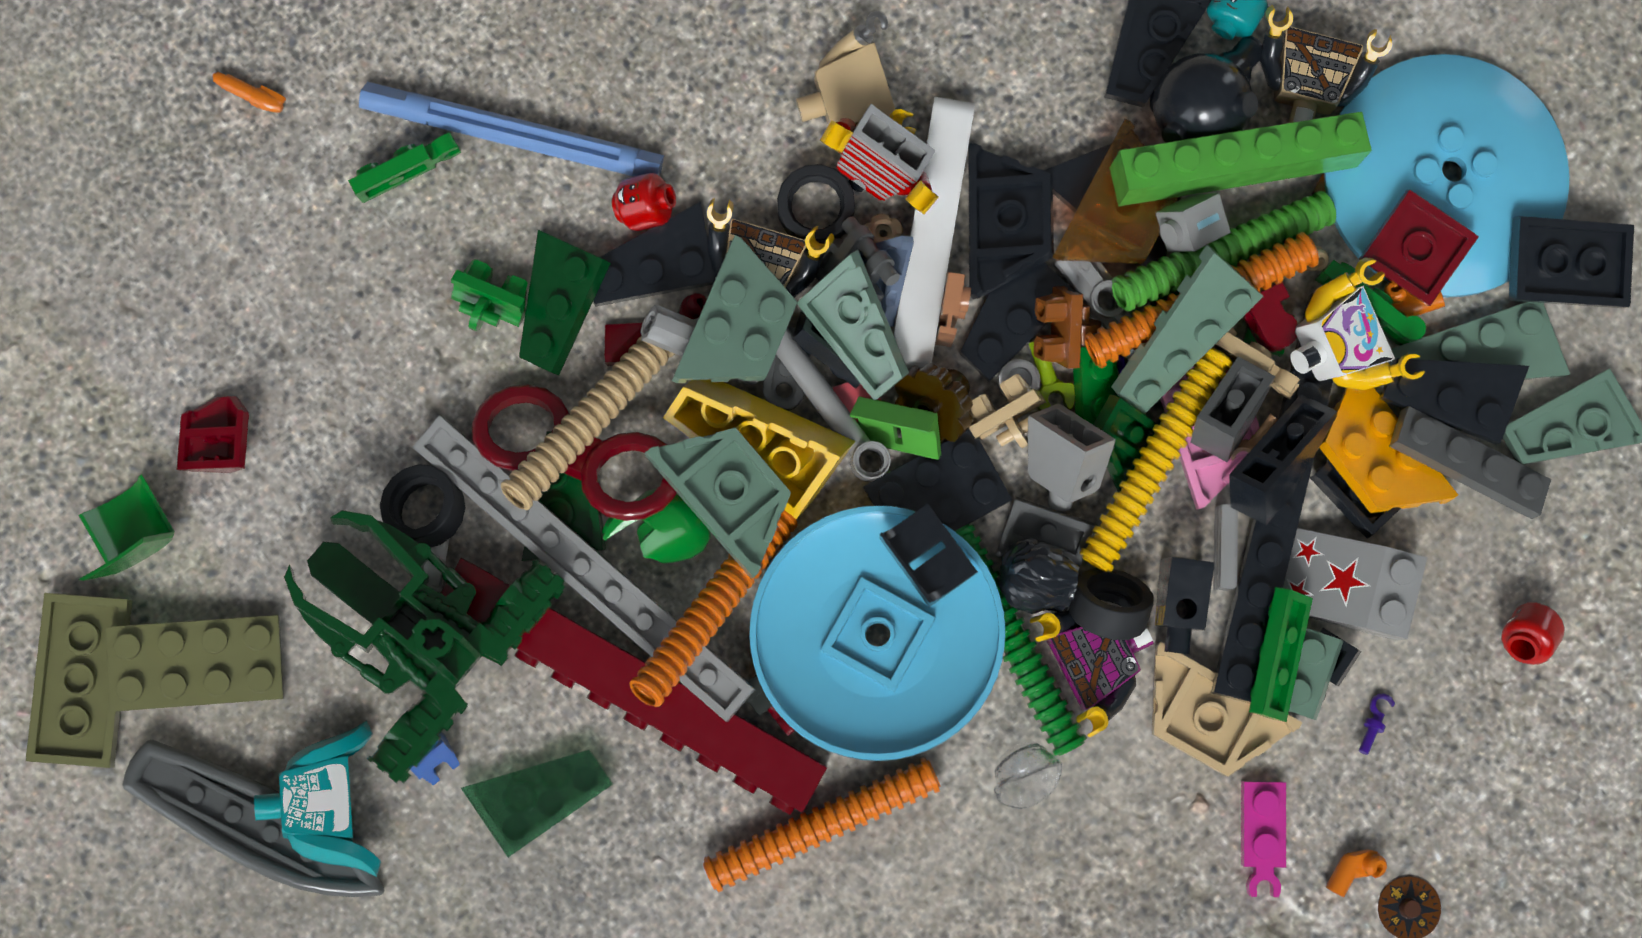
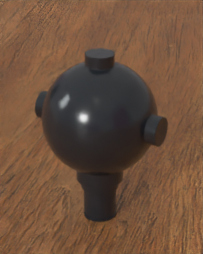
M1253 36L1243 37L1231 51L1223 52L1219 55L1212 53L1188 55L1173 63L1163 73L1155 91L1150 97V108L1154 113L1156 123L1165 143L1243 131L1247 128L1251 117L1255 115L1258 108L1257 96L1253 93L1250 85L1252 69L1260 61L1263 45L1257 38Z

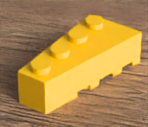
M711 379L691 380L684 385L663 417L689 438L704 437L716 432L736 428L791 491L784 510L796 519L814 501L856 442L725 382H711Z

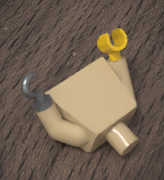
M880 11L871 12L867 17L866 26L859 25L849 32L820 61L818 70L814 72L817 92L796 98L802 122L825 116L828 125L831 120L837 122L842 118H849L857 126L870 104L901 126L905 118L914 115V113L903 109H895L875 43L870 44L873 41V34L876 32L874 25L876 17L881 21L882 30L888 28V20L884 13ZM904 127L912 134H915V128Z

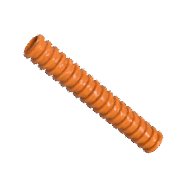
M1300 232L1296 235L1295 240L1289 237L1284 241V245L1277 243L1273 245L1272 251L1266 248L1261 251V256L1251 255L1249 262L1241 260L1237 263L1236 268L1232 267L1260 292V288L1264 290L1270 289L1273 282L1277 285L1282 283L1283 277L1293 278L1296 271L1299 273L1305 272L1307 266L1316 267L1319 264V255L1312 239L1304 232ZM1171 293L1167 296L1166 301L1162 299L1157 300L1154 307L1148 304L1144 307L1143 312L1139 310L1133 311L1131 318L1125 315L1120 318V323L1118 324L1112 321L1108 324L1109 328H1098L1095 335L1091 332L1087 333L1084 342L1095 365L1103 368L1107 365L1106 361L1110 360L1114 363L1118 361L1119 355L1127 357L1130 355V350L1134 349L1136 351L1140 343H1147L1156 331L1155 321L1163 310L1166 312L1170 310L1179 295L1176 296L1174 293Z
M785 510L781 513L777 523L778 527L760 565V571L754 578L751 579L730 554L728 559L723 561L720 566L721 569L716 570L713 578L707 582L706 588L699 592V597L695 598L691 603V607L685 610L684 617L679 618L676 622V627L671 628L668 633L669 637H664L660 643L661 647H657L653 652V657H649L646 660V667H641L637 673L638 677H633L630 681V688L639 700L650 706L659 707L662 705L664 697L669 696L672 687L676 686L680 681L679 677L685 675L688 670L687 667L691 666L695 661V657L701 654L702 647L707 646L710 637L717 633V627L723 625L725 618L729 617L732 613V608L739 604L740 598H743L747 593V589L752 587L755 582L754 579L759 578L762 570L768 566L769 560L775 557L776 551L780 550L783 542L788 540L791 535L790 532H794L797 528V520Z
M923 757L920 759V764L916 766L914 763L908 764L909 769L902 771L899 768L896 770L897 774L892 777L890 774L884 775L885 780L878 782L875 779L872 781L873 785L868 788L866 785L860 786L861 791L854 793L851 790L848 792L849 796L844 799L840 795L836 797L837 802L831 804L827 801L824 803L825 807L820 810L816 806L812 808L813 813L807 815L803 812L800 814L801 818L796 821L792 817L788 819L789 824L783 826L779 823L776 825L777 829L772 832L768 828L764 830L765 835L759 837L755 834L752 836V841L748 843L744 839L740 841V846L737 848L731 845L726 853H722L720 850L716 852V857L713 859L709 856L705 857L703 866L714 890L722 892L724 890L723 886L727 884L730 887L735 886V880L741 878L742 881L748 880L747 875L753 873L754 876L760 874L759 870L764 867L766 870L772 869L771 864L777 862L778 865L784 863L783 859L788 856L790 859L796 858L795 853L801 851L805 854L808 852L807 848L812 845L814 848L820 847L819 842L826 840L829 843L832 841L831 837L836 834L838 837L844 836L843 831L850 829L853 832L856 830L855 826L860 823L862 826L868 825L867 820L874 818L877 821L880 819L879 815L884 812L886 815L892 814L891 809L898 807L901 810L904 808L903 804L908 801L910 804L916 803L915 798L919 796L925 799L928 797L927 793L932 790L934 793L940 792L939 787L941 785L930 761Z

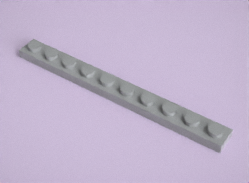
M439 415L415 443L413 448L434 467L445 472L459 489L653 657L654 650L657 647H661L660 643L664 637H669L668 633L672 627H676L677 620L539 500L533 501V506L529 510L519 509L504 496L501 489L503 480H510L509 474L504 469L494 466L483 458L473 442L444 417ZM705 646L702 647L701 654L695 657L694 663L687 667L688 670L685 675L679 677L680 682L724 721L728 722L756 689Z

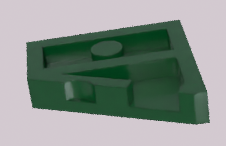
M1110 394L1093 425L1115 439L1107 470L1117 492L1120 493L1122 488L1119 484L1121 481H1127V471L1134 469L1135 466L1132 462L1135 458L1140 459L1142 456L1139 453L1140 449L1147 447L1146 439L1148 436L1155 434L1152 429L1154 425L1158 424L1122 398Z

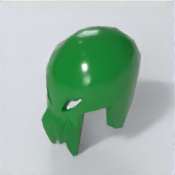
M659 487L645 491L634 501H639L652 495ZM678 493L663 511L646 519H641L644 522L637 528L643 557L654 559L663 564L695 557L704 551L711 538V532ZM609 517L602 530L604 534L603 539H609L637 520L623 521Z

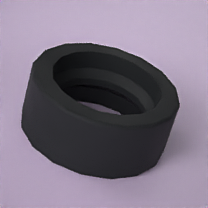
M822 164L805 165L791 172L781 184L777 197L778 216L785 232L790 236L803 240L806 239V236L812 229L803 226L796 220L792 212V200L800 187L810 182H821L829 185L836 191L840 199L841 208L838 217L831 225L816 230L814 234L817 242L825 244L830 233L834 235V238H841L845 234V231L842 229V223L847 218L854 217L855 213L854 191L847 178L835 168Z
M422 464L404 468L393 476L384 488L380 501L381 518L384 523L405 533L418 544L425 543L430 548L443 544L456 533L463 522L466 509L462 491L450 480L448 475L432 465ZM430 484L439 487L444 494V501L436 519L428 525L417 529H412L405 525L402 520V510L410 494L418 488Z
M1098 568L1084 571L1078 577L1077 591L1074 600L1071 601L1069 612L1074 621L1090 633L1113 640H1129L1140 636L1147 628L1154 605V595L1148 585L1131 574L1115 569L1112 572H1104ZM1103 601L1112 602V603H1115V604H1117V605H1119V606L1110 605V604H1107V603H1105V602H1103Z

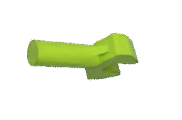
M1034 341L1029 343L1042 383L1039 391L1046 401L1037 409L1041 411L1051 407L1048 397L1052 393H1058L1063 398L1064 406L1071 410L1075 401L1073 383H1064L1057 379L1052 362L1042 361L1035 357L1033 354Z

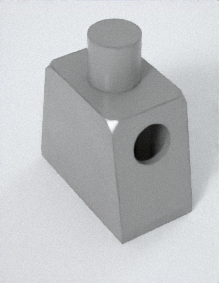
M1059 403L1029 415L1028 474L1031 479L1049 490L1048 506L1057 511H1068L1072 508L1074 501L1088 496L1100 488L1115 445V439Z

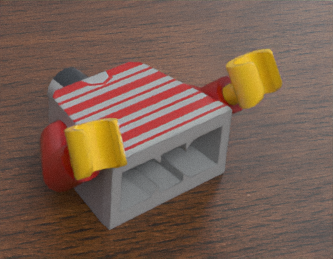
M872 104L867 108L857 126L849 118H842L837 122L830 121L820 141L841 154L836 167L839 172L847 177L854 191H867L883 201L895 194L908 195L905 198L906 201L920 213L926 214L939 198V196L932 192L929 178L924 172L936 150Z

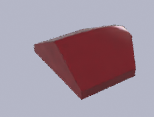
M237 396L216 397L193 411L188 410L181 414L176 470L233 473L245 469L249 412Z

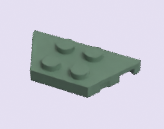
M737 235L734 236L672 379L675 383H686L687 380L711 379V382H728L731 379L737 378L743 381L765 380L798 302L743 239Z
M736 428L716 432L704 437L699 436L686 439L682 442L662 447H652L646 451L644 455L745 573L751 579L754 578L760 571V565L769 543L773 539L778 527L777 523L786 507L791 491Z

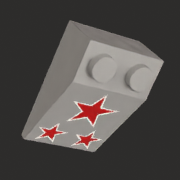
M1297 528L1283 588L1291 589L1313 598L1309 618L1395 641L1408 639L1427 557L1386 546Z

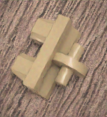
M1015 374L1000 384L1009 404L996 410L987 394L980 395L972 400L973 406L968 412L972 417L973 425L969 429L975 438L979 437L983 440L1007 426V430L996 436L1002 447L1013 440H1016L1022 449L1028 446V438L1025 433L1028 432L1029 417L1021 422H1018L1017 419L1046 403L1040 391L1032 389L1020 374Z

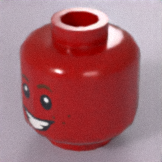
M646 173L626 178L619 183L616 192L612 196V209L616 219L634 231L658 227L667 223L672 215V209L676 205V194L673 187L655 173Z
M1527 602L1518 606L1502 629L1501 640L1506 651L1515 660L1530 665H1539L1547 662L1555 653L1563 640L1565 627L1561 617L1549 606L1537 602Z

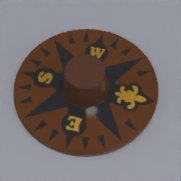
M1405 876L1391 881L1383 889L1378 900V914L1385 929L1395 937L1423 938L1430 934L1437 926L1441 916V902L1437 892L1428 882L1417 877Z

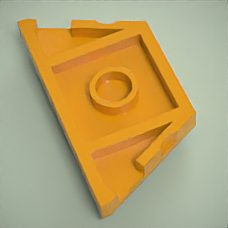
M1345 388L1341 400L1334 408L1337 411V417L1319 448L1370 513L1389 511L1394 507L1402 509L1414 508L1421 504L1433 502L1445 504L1458 496V493L1442 473L1389 447L1398 418L1386 402L1379 399L1380 395L1374 388L1367 390Z

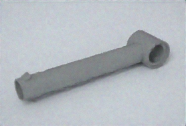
M787 328L776 355L830 429L856 441L848 451L851 456L850 467L853 474L863 481H874L880 478L890 467L891 457L889 451L881 443L870 441L856 420L850 417L848 409L806 352L792 339L793 335ZM865 450L875 451L881 458V467L875 473L864 471L859 464L860 454Z

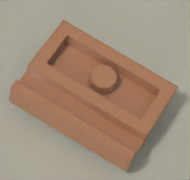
M948 272L938 327L940 328L935 345L951 347L956 336V322L958 318L965 319L971 294L970 287H963L965 274Z

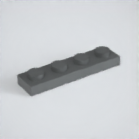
M1410 406L1400 411L1389 447L1530 519L1541 515L1551 483L1550 478Z

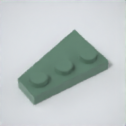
M856 250L798 301L797 305L871 398L877 400L908 375L909 371L860 253Z
M1609 368L1508 423L1503 440L1514 459L1524 465L1642 443V422Z

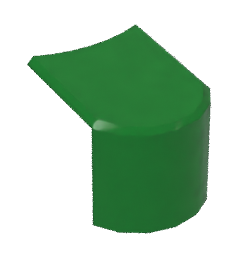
M142 474L138 476V480L133 486L121 495L79 515L103 557L105 564L78 580L85 581L122 572L155 554L172 541L175 531Z

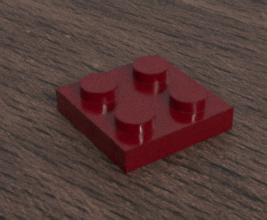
M1406 190L1359 260L1363 258L1377 260L1368 266L1376 272L1382 271L1385 273V278L1425 305L1431 306L1479 236L1413 191Z

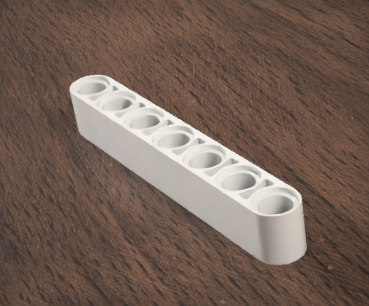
M934 97L926 144L936 151L924 172L929 178L932 192L939 196V198L925 215L915 209L911 231L914 244L899 302L894 331L895 340L907 369L911 366L922 368L927 363H932L975 103Z

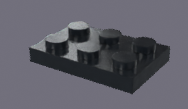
M1525 216L1512 218L1508 301L1629 308L1631 306L1634 225Z
M970 429L966 430L955 442L946 441L942 443L939 460L918 456L863 486L873 506H892L916 512L926 504H929L940 521L954 531L1012 501L1009 492L979 438H975Z

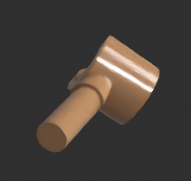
M1270 413L1249 440L1244 439L1234 451L1231 460L1233 461L1239 452L1246 451L1249 453L1277 422L1278 418Z

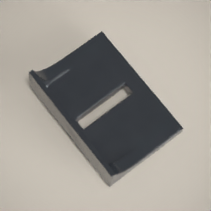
M929 504L920 508L895 527L879 534L881 542L928 607H931L978 573ZM940 542L945 545L946 548L915 570L909 565Z

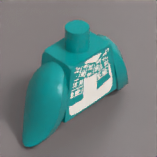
M366 720L352 730L321 740L298 751L288 760L285 771L279 773L280 793L254 795L255 821L281 818L283 838L289 839L292 849L301 856L326 864L360 869L377 877L381 860L369 849L353 842L348 758L362 749L373 736L368 721Z

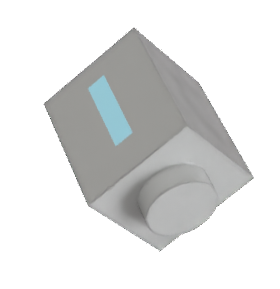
M1219 193L1192 194L1155 212L1160 226V235L1167 251H1196L1231 233Z

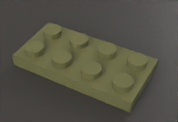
M44 593L26 761L115 768L121 711L109 712L105 627L130 625L133 600Z
M279 615L105 627L109 712L284 699Z

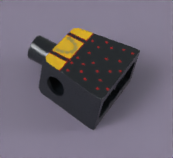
M1177 557L1160 560L1155 626L1167 627L1164 652L1189 655L1192 630H1205L1215 562ZM1180 600L1187 606V613L1183 618L1176 612V606Z

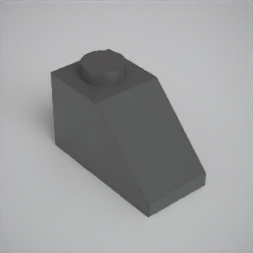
M1238 356L1197 416L1190 443L1228 462L1248 432L1274 382L1275 376Z

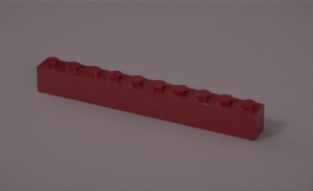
M461 558L455 570L468 583L472 584L476 590V595L467 614L478 623L485 622L490 616V611L511 585L470 561ZM446 583L441 594L447 596L454 589ZM551 608L529 634L524 632L521 636L523 638L522 642L514 654L516 658L534 668L537 667L539 662L554 670L550 676L551 678L571 689L577 683L590 690L586 698L607 710L611 704L626 711L623 719L644 731L649 724L663 732L659 740L680 752L684 746L699 753L696 759L697 762L718 773L722 766L736 774L732 782L753 794L757 788L772 795L769 803L789 815L792 814L794 809L800 812L804 811L827 770V766L736 714L728 722L724 721L680 682L672 687L669 696L664 697V702L661 706L655 707L643 703L634 695L629 683L633 677H638L637 673L641 667H646L645 662Z

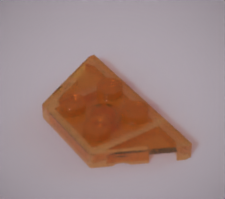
M1126 118L1052 257L1057 261L1144 263L1160 233V226L1155 212L1175 203L1178 197L1118 207L1109 167L1120 150L1145 146L1133 131L1135 126Z

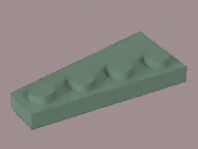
M1206 245L1199 258L1202 262L1193 276L1186 275L1177 288L1180 295L1168 312L1163 310L1155 321L1156 331L1147 343H1140L1112 385L1113 390L1120 398L1143 414L1176 384L1263 297L1257 288L1209 245Z

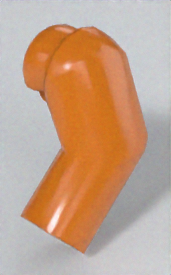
M1393 282L1387 283L1384 288V292L1394 302L1392 306L1406 317L1419 316L1445 307L1441 292L1431 306H1427Z
M1370 849L1346 853L1341 857L1325 888L1344 898L1354 879L1368 876L1374 878L1381 877L1387 869V862L1377 851Z

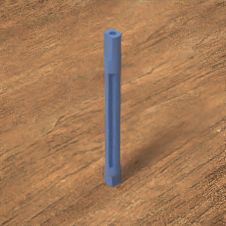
M368 81L360 92L359 108L633 177L646 173L661 174L664 155Z

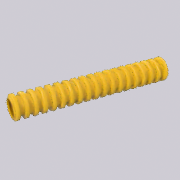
M1211 348L1194 365V368L1186 373L1187 380H1181L1179 383L1180 392L1175 391L1173 393L1174 402H1169L1166 405L1168 412L1161 414L1159 417L1161 424L1154 425L1152 430L1155 434L1148 436L1146 439L1147 447L1140 449L1139 453L1142 456L1140 459H1134L1132 463L1135 467L1133 470L1129 469L1127 471V481H1121L1119 484L1122 488L1120 493L1115 492L1113 494L1114 503L1107 504L1106 509L1108 513L1100 516L1099 520L1102 523L1100 526H1094L1093 532L1095 535L1093 538H1087V548H1081L1079 554L1082 559L1104 572L1113 571L1114 566L1112 562L1119 560L1121 557L1118 553L1119 550L1126 549L1127 543L1125 540L1127 537H1133V527H1138L1141 523L1138 518L1140 515H1146L1148 511L1145 507L1147 504L1153 503V493H1159L1161 490L1159 486L1160 481L1165 482L1167 480L1166 471H1171L1174 468L1173 459L1177 460L1180 458L1179 449L1186 448L1188 443L1185 439L1192 437V427L1195 426L1197 416L1218 387L1219 382L1225 377L1226 370H1229L1233 365L1232 360L1227 355L1215 348Z

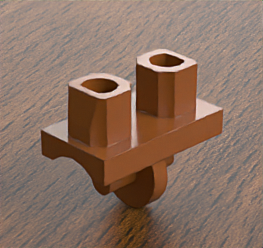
M1065 286L1053 287V294L1036 298L1035 314L1037 320L1043 323L1051 322V335L1036 336L1033 354L1042 361L1056 362L1068 369L1080 368L1081 347H1086L1084 342L1085 335L1089 332L1092 334L1097 333V329L1101 327V322L1090 319V305H1083V294L1068 291V287Z

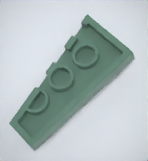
M1526 302L1391 349L1395 359L1401 358L1406 354H1417L1421 357L1411 359L1529 366L1525 380L1546 377L1557 378L1570 375L1544 303ZM1395 359L1389 361L1390 366L1392 365Z

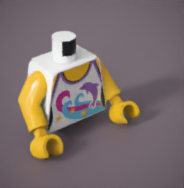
M1363 258L1356 264L1354 273L1349 275L1346 272L1315 290L1306 308L1305 319L1296 326L1295 333L1302 347L1291 353V362L1298 372L1305 374L1312 370L1315 378L1319 381L1332 378L1337 386L1356 390H1367L1394 382V378L1398 376L1406 379H1417L1425 373V371H1420L1411 375L1405 370V364L1409 359L1421 357L1417 354H1406L1398 360L1397 364L1390 366L1389 361L1395 359L1364 286L1356 288V285L1362 282L1368 285H1376L1383 280L1385 273L1382 271L1370 278H1365L1364 276L1365 268L1377 260Z

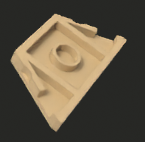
M1158 642L1156 645L1152 735L1227 777L1252 758L1261 755L1277 741L1296 731L1303 722L1289 714L1287 722L1272 720L1250 713L1249 703L1211 693L1215 672L1183 654L1164 652L1165 644L1162 642Z

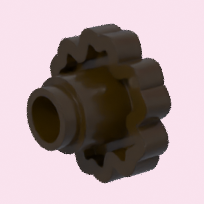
M927 363L922 368L911 366L908 369L909 374L894 386L900 396L895 400V404L937 413L940 443L944 439L955 442L973 422L972 417L968 413L973 406V402L968 395L970 385L967 378L956 369H946L932 363Z

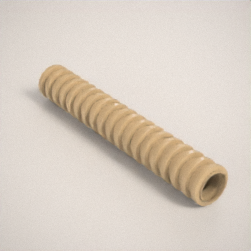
M642 336L639 337L637 344L632 345L628 353L621 356L620 362H616L612 366V371L604 374V380H599L595 388L587 392V397L581 398L578 406L570 410V415L562 418V425H556L553 428V434L549 433L545 436V443H539L536 446V452H530L527 455V461H522L518 465L519 471H512L509 475L510 480H503L501 489L504 496L519 509H531L533 501L541 498V491H547L550 488V482H556L559 479V473H564L568 469L567 464H572L576 461V455L582 454L585 451V446L591 445L593 437H597L602 433V428H606L610 424V419L616 418L619 410H623L627 406V401L635 398V392H640L644 384L651 381L652 375L660 371V366L666 365L668 358L673 357L675 354L642 341Z

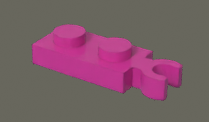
M1241 781V866L1253 867V874L1250 875L1246 883L1247 893L1251 897H1257V885L1263 880H1267L1270 884V896L1279 898L1281 893V883L1274 875V867L1286 868V782Z

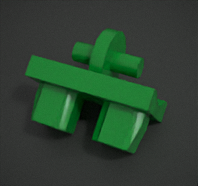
M473 259L464 272L456 269L451 278V283L454 284L451 299L461 303L459 312L471 316L468 325L469 329L477 332L484 322L497 327L500 320L519 327L524 319L528 282L517 276L508 275L501 288L492 285L489 282L493 276V269L488 264Z

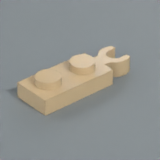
M1233 328L1212 347L1227 355L1233 363L1239 356L1274 375L1275 379L1271 387L1288 399H1291L1299 387L1298 382L1300 379L1289 371L1276 366L1275 361L1271 359L1272 354L1270 351L1256 342H1251L1250 345L1235 337L1237 332Z

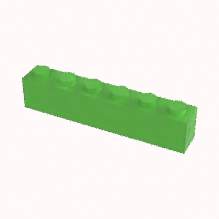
M1356 112L1120 150L1109 168L1119 207L1358 167L1372 149L1363 113Z

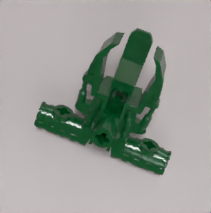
M341 510L330 517L333 525H349L361 532L369 531L412 579L400 592L341 544L322 542L307 560L310 574L331 593L372 624L364 635L306 601V596L296 584L294 571L290 564L284 579L294 606L319 638L331 647L334 657L342 659L360 671V675L364 679L381 689L384 694H393L409 681L422 691V697L416 704L413 703L397 720L377 746V751L372 757L369 756L367 758L369 762L377 764L376 767L383 773H388V777L396 784H399L400 781L404 784L411 776L408 773L413 766L418 767L440 741L441 736L439 734L444 729L448 731L454 724L452 720L457 713L462 714L468 707V703L464 701L455 688L481 657L502 666L508 659V651L511 648L516 650L521 644L523 633L529 634L552 605L550 601L553 597L558 599L564 592L565 580L557 574L551 573L550 568L546 565L542 566L539 564V560L534 559L532 561L533 565L528 571L525 570L498 600L486 621L478 623L467 614L476 595L475 587L468 583L452 567L448 568L431 551L429 545L425 543L418 544L405 533L387 523L376 520L372 515ZM428 560L442 573L443 580L454 589L449 595L444 596L427 586L429 576L422 567ZM357 646L369 653L374 647L389 665L385 673H383L371 664H363L350 655L349 652Z

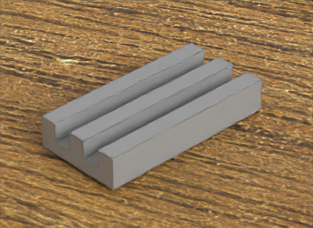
M1221 504L1215 507L1213 590L1228 591L1237 587L1238 511L1231 508L1230 504Z

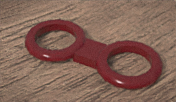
M530 384L508 386L491 394L478 407L472 421V437L475 446L483 458L496 467L519 471L518 465L522 461H527V455L530 452H536V448L524 452L504 450L495 444L490 437L489 428L494 417L500 411L513 404L530 403L538 405L550 413L554 420V427L558 424L562 425V418L570 415L562 399L547 388ZM640 432L620 433L603 441L593 437L591 445L585 446V451L580 455H576V461L572 464H567L568 469L564 472L581 480L582 491L592 507L607 517L623 521L646 519L661 512L677 494L664 477L661 485L652 495L639 501L625 502L613 499L599 485L598 476L601 468L611 457L628 451L645 453L652 447L667 445L656 436Z

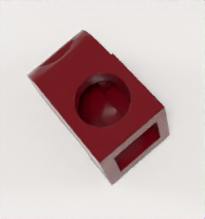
M1283 282L1261 292L1263 297L1243 316L1256 342L1274 353L1282 351L1297 338L1295 333L1296 326L1298 325L1297 320L1293 315L1285 312L1281 302L1290 297Z

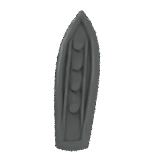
M155 740L146 741L130 760L122 783L123 788L186 832L237 863L271 880L299 890L322 895L366 897L380 896L384 893V887L378 877L365 871L317 862L301 856L292 849L289 839L283 838L281 818L255 821L254 795L280 792L220 765Z

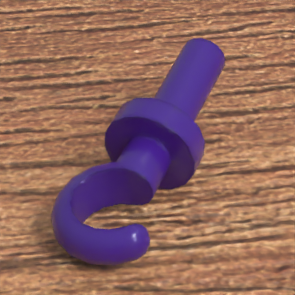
M1377 694L1370 701V711L1373 717L1366 718L1364 726L1368 729L1358 750L1362 754H1369L1377 733H1383L1386 728L1382 723L1385 715L1378 711L1376 701L1378 699H1385L1391 707H1394L1395 702L1393 698L1387 694Z

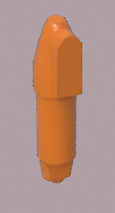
M216 72L212 76L213 82L222 89L248 101L259 109L281 113L284 108L283 104L286 98L263 85L260 88H256L230 74L225 75L220 72Z

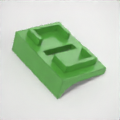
M858 397L850 417L858 418L859 426L870 441L879 442L888 449L939 460L941 444L937 413L891 404L881 400H873L872 398ZM897 427L901 428L902 438H898Z

